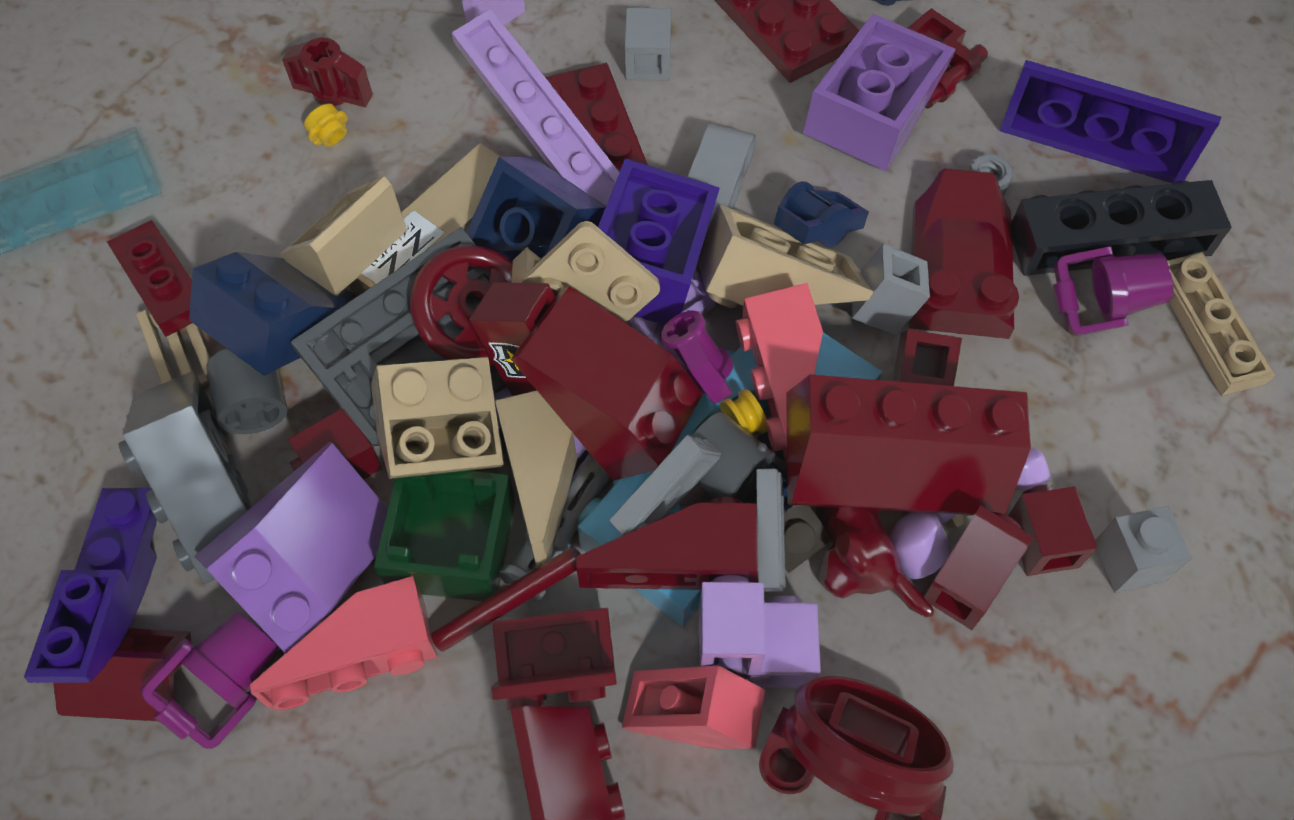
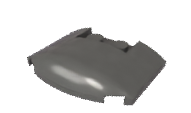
M462 227L290 343L344 413L363 432L371 446H380L377 437L371 382L376 367L380 365L446 360L430 349L418 334L412 320L410 294L418 272L428 260L452 247L475 245ZM468 266L466 277L467 279H478L488 283L490 271L480 267ZM441 277L432 294L447 301L449 293L455 284ZM474 296L467 297L466 305L469 309L475 311L481 300ZM445 315L437 322L442 331L452 339H455L463 331L462 328L451 320L449 315ZM491 364L490 372L494 393L504 381L495 365Z

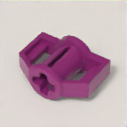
M687 310L669 320L660 334V341L666 348L674 349L687 367V374L700 390L705 391L712 403L716 404L733 394L726 379L733 369V360L725 349L718 348L704 328L705 318L699 311Z

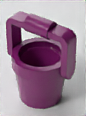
M1105 247L1063 256L1054 265L1057 283L1053 284L1058 312L1059 314H1064L1066 328L1073 336H1082L1129 326L1128 320L1125 318L1127 315L1168 303L1172 299V274L1169 264L1162 253L1115 257L1112 248ZM1094 260L1092 263L1094 296L1101 316L1108 322L1081 327L1077 312L1080 309L1074 282L1070 280L1067 265Z
M235 611L194 648L193 644L187 639L181 641L142 682L140 694L148 704L156 709L153 717L178 738L183 740L189 736L200 746L212 749L224 740L254 706L257 698L248 693L250 684L262 674L280 648L247 618ZM179 663L233 707L209 734L197 725L198 719L172 698L166 700L154 690Z

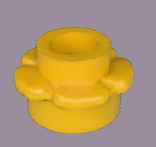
M324 104L317 107L304 121V128L309 133L308 139L316 146L324 144L326 147L336 145L347 134L345 123L348 121V116L344 111L338 112L332 104Z

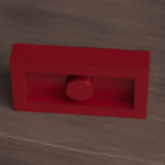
M129 628L116 652L91 682L53 683L57 713L61 716L157 721L153 717L156 709L141 696L140 686L181 641L187 639L191 642V632ZM181 663L154 689L166 700L172 698L176 701L174 674L182 665Z

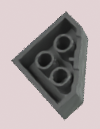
M194 370L134 395L129 413L126 415V424L123 428L125 440L119 442L118 445L123 459L131 472L136 474L142 471L152 490L146 492V497L156 519L161 524L169 520L178 537V539L173 541V547L181 565L187 572L195 568L202 583L205 585L216 579L194 556L252 508V505L247 495L249 491L235 457L232 454L226 455L224 449L228 448L223 435L225 432L217 425L214 407Z

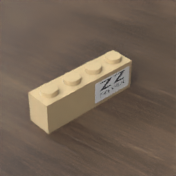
M479 143L401 213L407 231L349 285L351 292L356 296L361 295L460 227L467 232L500 156Z

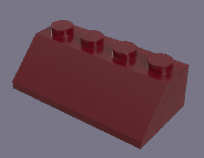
M810 374L786 393L787 491L789 505L975 515L978 508L982 506L991 512H999L1006 515L1031 449L1027 392Z
M522 706L510 709L532 820H626L618 782L605 784L601 761L612 759L604 722L592 725L588 707Z

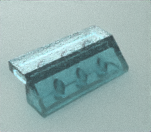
M136 127L0 176V255L161 194V184L144 152V143Z

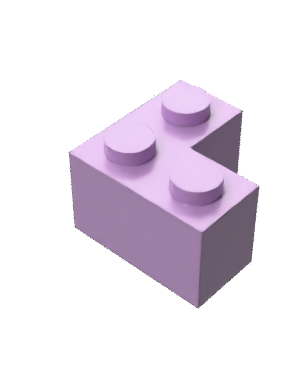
M724 575L715 578L713 582H702L698 618V667L719 665L759 687L799 688L802 684L818 678L821 670L817 603H802V600L795 596H776L770 598L768 603H764L763 583H749L746 577L738 575Z

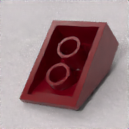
M570 286L561 289L511 358L512 362L613 481L655 471L672 451L703 395L673 354Z

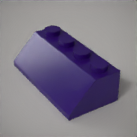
M1025 60L999 131L1165 182L1174 183L1187 178L1220 124L1221 116Z

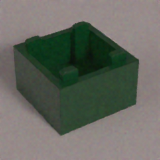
M466 470L395 478L374 568L383 584L413 576L423 595L482 602L497 593L501 581L499 571L504 565L516 502L509 475Z

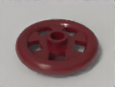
M463 245L444 250L423 265L412 285L410 310L418 334L436 354L446 360L488 357L489 365L494 364L469 321L475 311L468 308L466 298L474 296L482 301L493 282L512 283L513 262L510 259L486 247ZM468 266L489 270L488 283L478 279H467ZM441 277L455 284L449 293L447 301L432 294ZM445 315H449L451 320L463 329L455 339L445 334L437 324Z

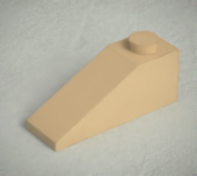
M533 391L496 400L495 403L536 567H539L551 559L577 455L574 437L576 436L539 392Z

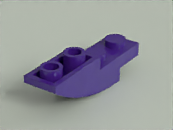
M102 488L75 569L61 570L24 675L28 683L91 682L118 649L138 611L157 559L150 547L157 524V519L146 497V492L151 491V488Z

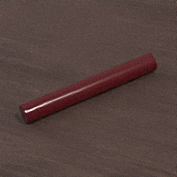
M574 546L568 548L431 633L434 645L438 650L446 651L576 572L577 556L581 555V553Z

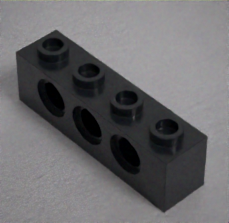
M1182 180L1165 185L1146 187L1134 185L1117 190L1098 192L1085 190L1077 194L1049 197L1038 195L1029 199H1021L1012 220V241L1023 276L1054 273L1055 263L1063 256L1105 247H1111L1115 257L1162 253L1168 261L1203 252L1205 257L1212 256L1232 226L1212 180L1195 182ZM1094 260L1067 265L1068 271L1092 269Z

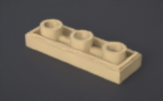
M1203 252L1168 260L1173 280V295L1168 303L1220 395L1224 396L1268 384L1274 378L1275 373Z

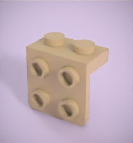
M589 221L579 223L542 259L526 247L513 260L512 283H548L555 298L561 289L570 286L624 323L647 305L660 291L659 280L655 275Z

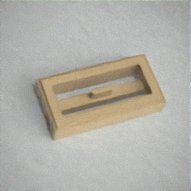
M146 310L136 313L161 383L163 384L175 379L156 331V327L159 326L151 314L148 315ZM192 323L186 326V329L204 372L198 375L202 386L205 387L209 385L206 364L211 355L200 328ZM178 331L167 336L181 375L193 371Z

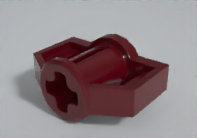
M314 38L308 42L291 46L282 59L292 88L312 93L316 102L321 105L332 104L339 106L346 102L366 108L373 96L365 66L343 53L338 43L330 38Z

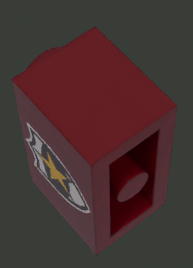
M493 282L469 319L512 397L537 391L512 362L511 358L555 299L548 283Z

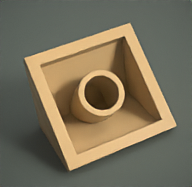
M383 176L350 190L284 249L280 255L293 267L335 296H338L407 231L392 184Z

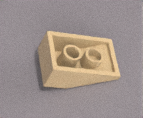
M719 204L706 232L697 262L706 292H709V297L729 308H736L737 304L744 306L745 298L808 283L814 305L868 301L874 292L850 256L815 242L804 245L776 226Z

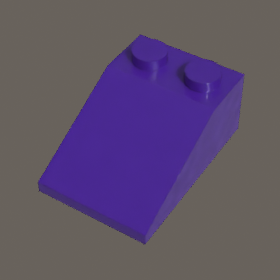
M625 159L598 228L659 280V294L634 316L666 325L669 320L682 313L720 187Z

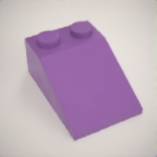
M872 14L814 89L803 134L881 170L887 171L910 136L950 63L955 48Z
M328 442L194 557L269 637L287 653L332 612L375 558L388 508L335 445Z

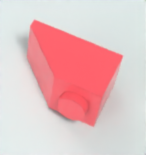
M719 665L634 671L622 728L631 732L709 749H755L765 689Z

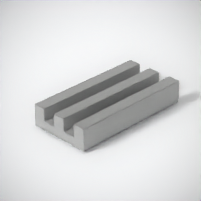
M687 435L609 521L622 535H626L666 517L721 458L720 455L722 453L708 439L702 440L699 437L693 438Z
M757 469L758 582L763 583L764 592L783 591V588H786L783 478L777 469Z

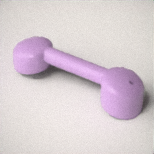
M1031 447L1015 491L1032 489L1034 486L1043 485L1050 481L1052 476L1044 454L1040 450ZM911 512L896 522L891 529L889 538L896 546L901 562L900 570L909 579L924 578L936 572L944 565L950 555L951 547L942 525L957 514Z

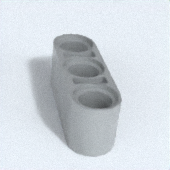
M712 123L708 125L687 176V178L720 187L709 225L719 204L734 209L751 163L756 141L755 134Z

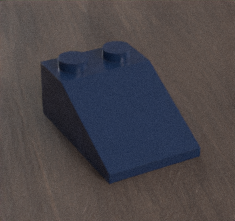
M499 157L466 233L476 246L497 251L512 262L526 247L542 259L579 223L589 221L598 227L606 205L534 157Z
M234 252L193 268L189 320L265 376L301 358L290 345L291 341L358 296L346 288L338 296H335L286 262L284 258Z

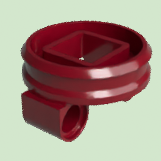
M822 676L802 684L796 691L795 704L789 709L782 708L759 759L760 774L766 784L775 791L783 794L800 793L809 787L815 776L844 796L877 809L875 820H941L947 788L944 786L943 781L950 777L954 769V761L948 741L940 729L926 715L907 701L885 689L861 680L843 676ZM781 748H789L797 760L786 756ZM903 814H919V815H917V816H906V815H903Z

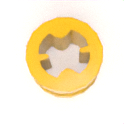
M746 388L738 392L737 400L732 401L726 398L720 402L721 412L728 415L750 434L756 432L761 435L767 432L764 411L755 396Z

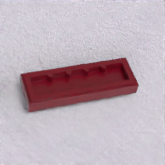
M152 220L107 241V244L165 337L192 324L189 320L192 279Z

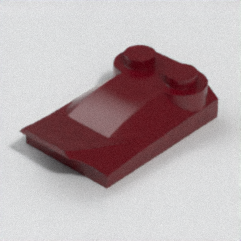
M945 168L939 171L933 183L915 201L913 207L911 255L927 261L930 297L909 320V328L1009 339L1014 330V311L1019 301L1018 288L1013 280L1011 210L994 173Z

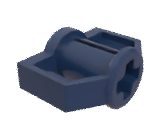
M801 181L793 185L785 194L778 206L774 224L804 245L818 241L825 247H833L844 239L847 233L863 229L869 211L839 192L815 190L807 181Z

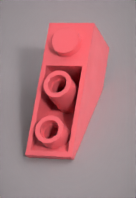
M808 283L745 298L743 319L736 320V328L742 350L744 352L752 350L757 368L750 370L755 395L758 401L767 399L772 418L765 420L771 448L774 452L782 450L786 466V393L808 375H814L823 335L822 326Z
M411 576L356 592L250 684L251 694L267 708L273 707L275 710H288L306 704L309 701L310 695L330 689L336 693L356 690L367 683V678L390 672L391 675L409 674L421 669L425 665L424 661L438 657L431 638L432 631L423 594L415 578Z

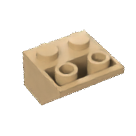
M488 357L380 365L376 367L371 382L377 437L389 479L494 468L504 465Z

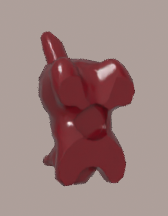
M817 506V517L833 538V545L826 550L825 556L819 563L818 571L819 581L828 592L835 597L844 599L855 593L875 594L892 590L910 610L926 618L934 615L933 607L900 570L901 562L896 546L880 524L878 519L879 510Z

